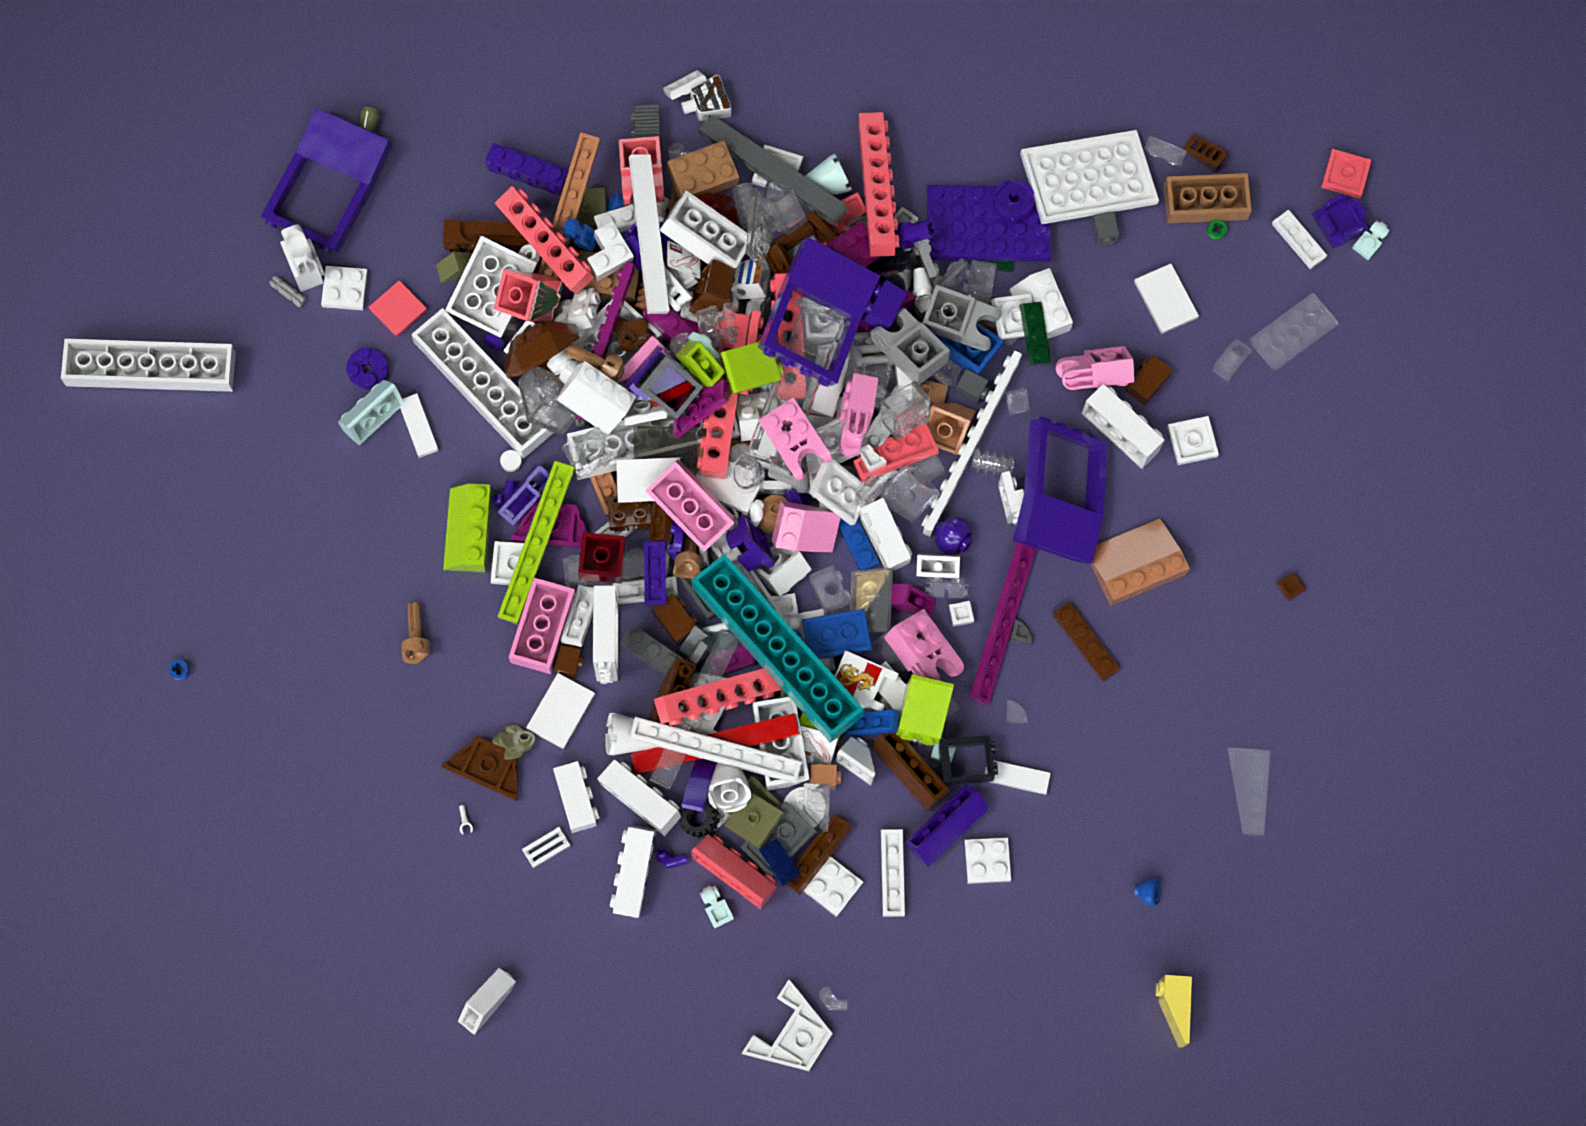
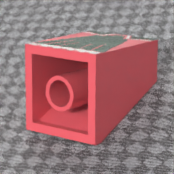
M503 269L494 309L525 321H554L564 283L562 280L548 275Z

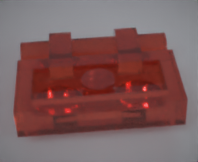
M713 193L699 195V200L738 227L741 226L736 207H730L732 202L730 196L726 194L714 195Z

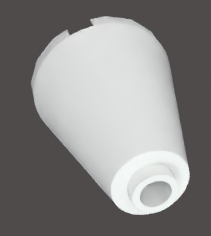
M609 713L606 724L608 734L605 733V748L608 755L613 756L637 752L658 746L629 739L634 718L617 713Z
M717 762L710 788L708 789L709 802L714 808L717 809L719 807L724 812L739 811L751 799V789L743 769Z

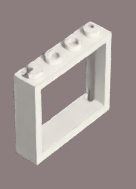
M594 586L593 665L596 680L600 681L601 684L618 681L619 607L616 586Z

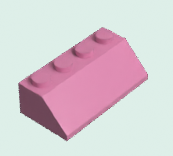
M679 459L645 490L704 552L737 520Z

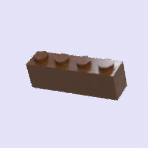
M896 732L881 734L871 748L926 811H929L942 801L950 790L907 740L896 735Z

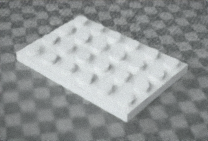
M1137 130L1021 149L1020 155L1029 184L1034 191L1035 204L1041 224L1151 206L1159 202Z

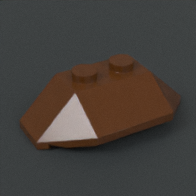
M546 320L535 324L527 332L515 336L510 342L504 364L506 377L510 379L524 374L562 352L573 341L580 338L576 325Z

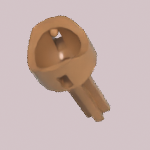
M573 344L567 348V356L580 362L586 361L596 369L601 370L603 374L616 383L620 381L625 370L623 359L620 356L611 353L604 359Z
M687 534L685 536L684 552L679 553L674 559L673 575L675 577L693 579L702 572L703 561L696 554L697 544Z
M414 602L407 605L409 639L401 643L402 659L405 663L418 664L430 654V642L422 638L420 605Z

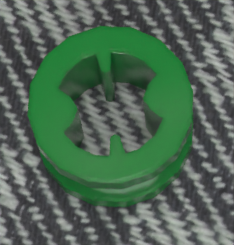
M1213 220L1207 229L1208 236L1213 240H1221L1227 231L1226 224L1221 220ZM1214 226H1217V229L1218 227L1221 228L1220 234H1217V231L1216 233L1213 232Z

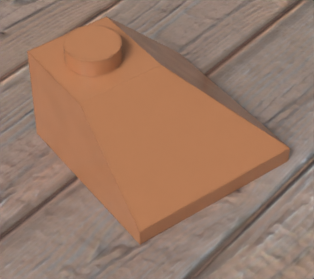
M958 403L932 404L926 424L937 447L958 455L975 410Z

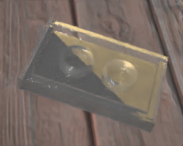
M891 568L852 571L850 611L865 608L869 633L890 631L893 570Z

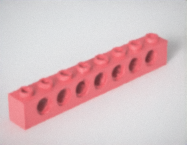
M883 112L859 113L858 128L870 257L895 256V247H899V235H895L894 232L897 230V218H893V214H896L895 201H891V197H894V185H890V181H893L892 169H888V165H891V153L887 152V149L890 148L889 136H885V133L888 132V121L884 120Z
M725 312L724 319H719L718 330L722 331L721 338L716 339L715 350H719V355L721 352L745 346L750 315ZM734 333L737 338L729 339L726 335ZM721 377V378L717 381V382H720V381H722V380H725L726 382H728V380H727L726 378H723V377ZM730 386L728 402L715 411L723 412L725 417L718 418L715 416V412H713L704 419L703 429H707L706 436L701 437L700 448L704 449L703 456L698 457L697 468L701 469L700 476L725 479L738 394L732 395ZM719 431L722 433V436L715 438L711 433ZM716 451L719 453V456L712 458L708 453Z

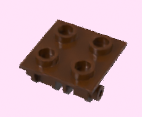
M618 496L607 497L610 531H614V533L625 531V527L629 531V526H633V531L635 526H637V529H648L650 524H652L649 501L618 503Z

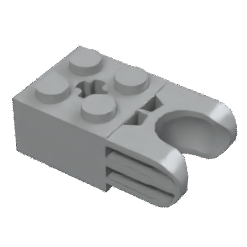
M936 285L922 323L936 335L987 351L990 349L991 341L988 337L979 333L976 323L981 320L995 322L1000 319L1002 312L999 308L977 301L975 298ZM949 311L951 316L948 317L944 313Z
M901 308L895 317V322L901 330L898 332H888L883 327L877 326L870 332L871 340L918 386L948 363L950 350L922 322L919 323L906 309Z

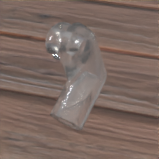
M822 987L820 989L819 999L827 1009L847 1011L848 1000L836 999L829 987Z

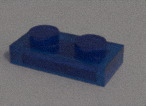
M777 838L759 849L782 886H785L801 875Z

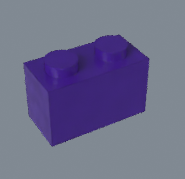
M885 280L881 285L877 284L872 294L874 297L872 301L868 302L862 320L873 327L881 326L887 330L892 325L907 292L888 280Z

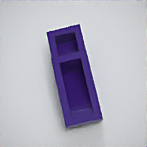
M537 463L511 492L497 512L513 526L539 499L550 474Z
M707 759L695 761L681 808L703 812L708 800V789L710 788L717 762Z

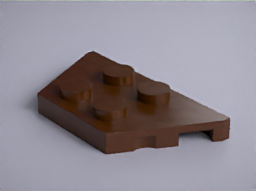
M477 736L469 742V745L460 749L455 756L441 765L442 769L515 802L518 799L517 758L505 760V748Z

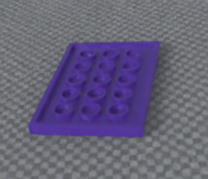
M927 185V220L931 219L937 229L936 235L928 239L930 240L928 244L931 246L929 254L931 260L1050 261V223L1041 224L1035 201L1032 211L1017 221L1001 215L993 204L995 191L998 186ZM1017 196L1015 198L1009 197L1012 202H1018Z

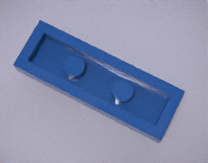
M841 518L838 529L859 572L863 573L878 566L880 562L859 520L857 519L855 525H849Z
M892 709L863 713V717L846 730L843 736L858 737L898 732L900 711Z

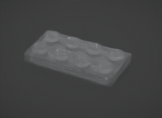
M1311 293L1251 337L1249 342L1272 370L1276 372L1337 327L1339 322L1318 297Z

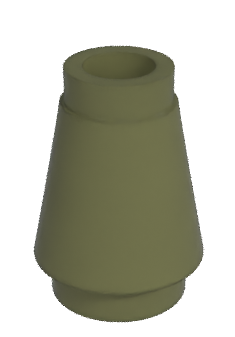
M363 107V111H360V127L373 133L380 118V115H378L379 110L372 107Z

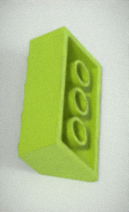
M465 484L450 488L443 570L486 572L492 501L490 485Z

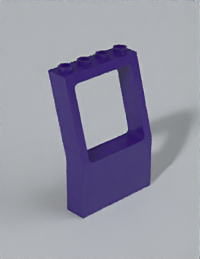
M315 108L296 153L260 217L266 219L265 224L277 228L279 225L285 229L296 225L280 217L278 213L308 160L317 162L360 182L357 191L330 238L301 226L306 240L310 238L312 244L314 241L321 244L320 248L329 253L332 250L339 252L374 188L393 143L388 139Z
M809 237L801 241L781 285L758 348L763 350L762 353L764 355L780 359L783 365L799 369L800 374L806 377H814L818 380L819 384L825 387L837 384L860 320L880 275ZM793 291L836 313L846 321L828 370L775 341Z
M1039 416V419H1030L1025 490L1013 541L1077 563L1092 564L1104 513L1107 442L1101 441V437L1097 435H1085L1083 430L1068 429V425L1056 422L1054 424L1047 417ZM1047 434L1088 449L1085 509L1044 494Z

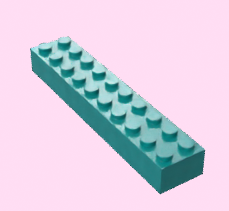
M725 554L692 579V589L830 744L863 717L864 709Z

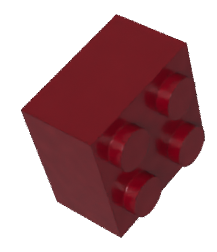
M583 532L578 570L579 580L622 584L626 548L625 536Z

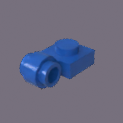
M572 218L565 221L562 229L563 235L570 239L575 238L574 243L587 252H593L597 242L594 238L595 230L586 224H580L579 221Z

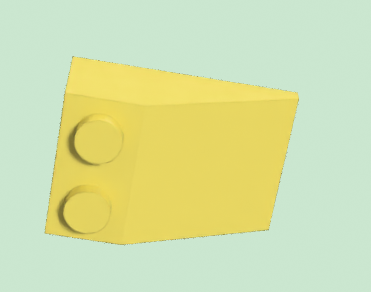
M1165 975L1159 980V983H1156L1155 996H1159V1004L1178 1047L1183 1048L1190 1041L1192 977Z

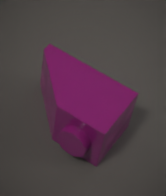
M891 584V607L912 615L924 609L930 618L932 617L936 603L935 598L910 584Z

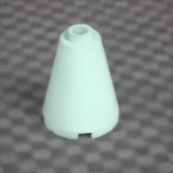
M835 153L805 175L806 178L831 195L852 191L851 186H846L848 179L839 160L834 161V158L837 157Z

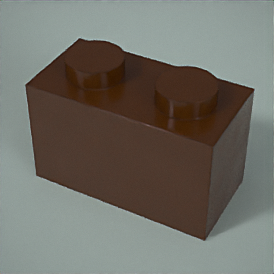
M1155 355L1149 360L1147 358L1144 359L1139 366L1141 370L1134 374V382L1129 383L1125 390L1144 406L1167 381L1173 371Z
M671 594L666 598V605L652 607V613L676 646L686 640L693 627L698 625V622L693 614H687L684 609L686 605L680 597L676 598L674 594Z

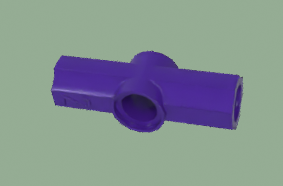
M929 219L914 224L901 222L894 232L895 235H899V247L910 249L914 247L915 242L933 238L937 233L934 222Z

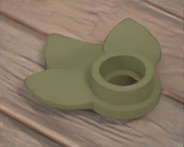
M515 724L505 725V732L497 734L492 740V743L506 748L504 752L505 760L522 756L525 751L530 750L534 746L536 741L535 735L532 732L523 730Z

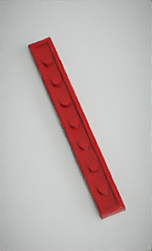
M793 713L705 736L746 747H754L798 736L800 731L797 716ZM662 747L631 753L635 775L703 759Z

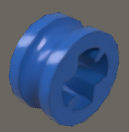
M175 660L170 664L169 673L175 680L181 681L188 677L190 669L183 660ZM179 665L185 669L184 672L181 671V675L174 671L175 668L178 669L177 666Z

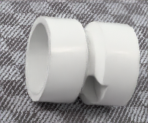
M567 348L553 356L547 364V367L555 375L560 374L559 379L564 384H566L576 365L581 363L578 360L574 361L573 358L566 355Z

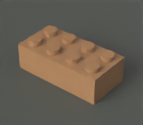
M1248 173L1166 177L1163 188L1167 224L1212 222L1213 220L1243 221L1248 220L1251 214Z

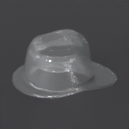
M743 443L736 444L729 452V467L735 488L743 494H749L761 486L765 471L761 463L757 461L751 447Z

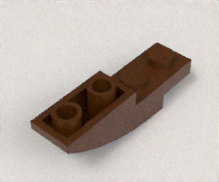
M679 657L676 658L665 676L656 698L689 689L696 665ZM654 701L649 720L661 723Z

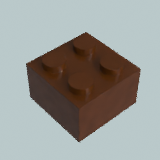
M712 259L700 273V279L697 278L698 283L693 286V298L690 301L689 312L710 321L715 315H719L723 306L728 305L732 298L730 290L735 282V277H733L735 268Z

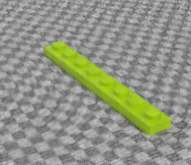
M554 461L498 614L499 619L519 624L533 579L536 578L574 474L575 467Z

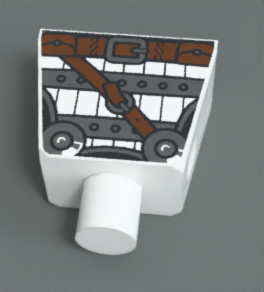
M719 75L690 89L691 100L681 103L684 114L695 111L699 121H706L710 115L718 119L731 117V106Z

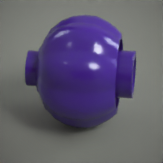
M950 517L945 521L939 520L934 527L936 531L935 543L945 554L955 555L960 551L964 553L973 541L971 538V526L960 517Z

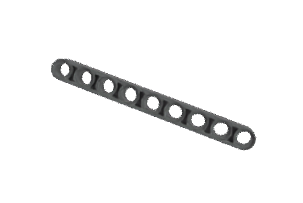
M710 115L698 129V133L711 144L725 141L730 156L810 211H813L831 225L835 226L848 211L847 206L842 201L717 117Z

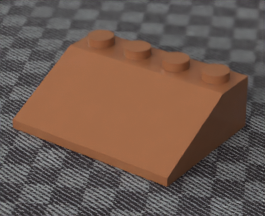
M1161 519L1097 544L1091 564L1110 607L1187 575L1190 569L1181 549Z

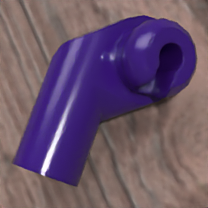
M506 480L505 491L498 495L495 494L492 498L495 506L500 507L516 488V481Z
M659 848L656 851V860L667 868L687 864L685 853L673 856L665 848Z

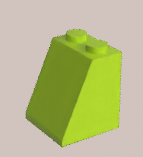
M760 342L721 352L720 357L732 395L780 381V376L784 375L780 363H776L775 357L771 358L762 353L763 350L758 348Z
M912 674L905 687L896 735H899L904 740L911 741L915 739L920 740L925 745H937L941 739L954 684Z

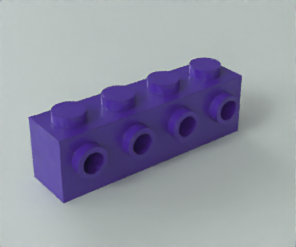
M492 143L485 160L487 170L494 174L506 176L514 181H520L531 187L540 188L548 193L559 196L562 195L569 169L496 143Z
M965 784L905 843L916 859L929 867L989 807L978 791Z

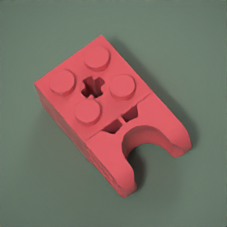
M659 136L620 139L619 154L624 205H632L634 203L629 164L630 155H651L656 202H665Z

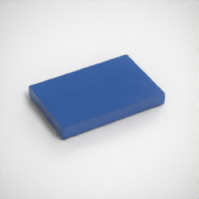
M865 608L802 619L806 645L819 660L843 656L845 651L852 654L872 651Z

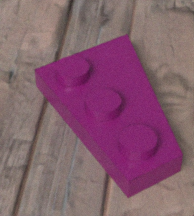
M722 380L715 383L712 387L702 388L701 395L688 405L685 415L677 420L674 418L673 435L679 438L726 404L729 395L728 382ZM684 395L675 399V406L680 402Z

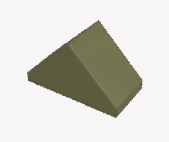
M452 252L438 262L436 268L441 284L461 279L473 253Z

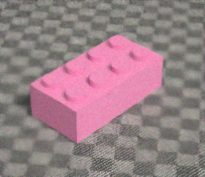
M537 578L533 579L509 654L510 663L547 674L552 673L561 644V636L576 594L575 589Z

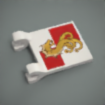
M845 651L835 677L858 703L876 711H883L885 705L875 701V696L883 678L886 677L896 681L898 673Z

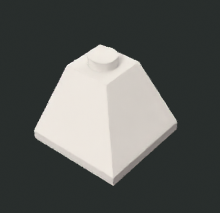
M851 737L838 751L836 762L869 785H872L875 778V770L869 748L866 747L867 743L860 738L854 739Z

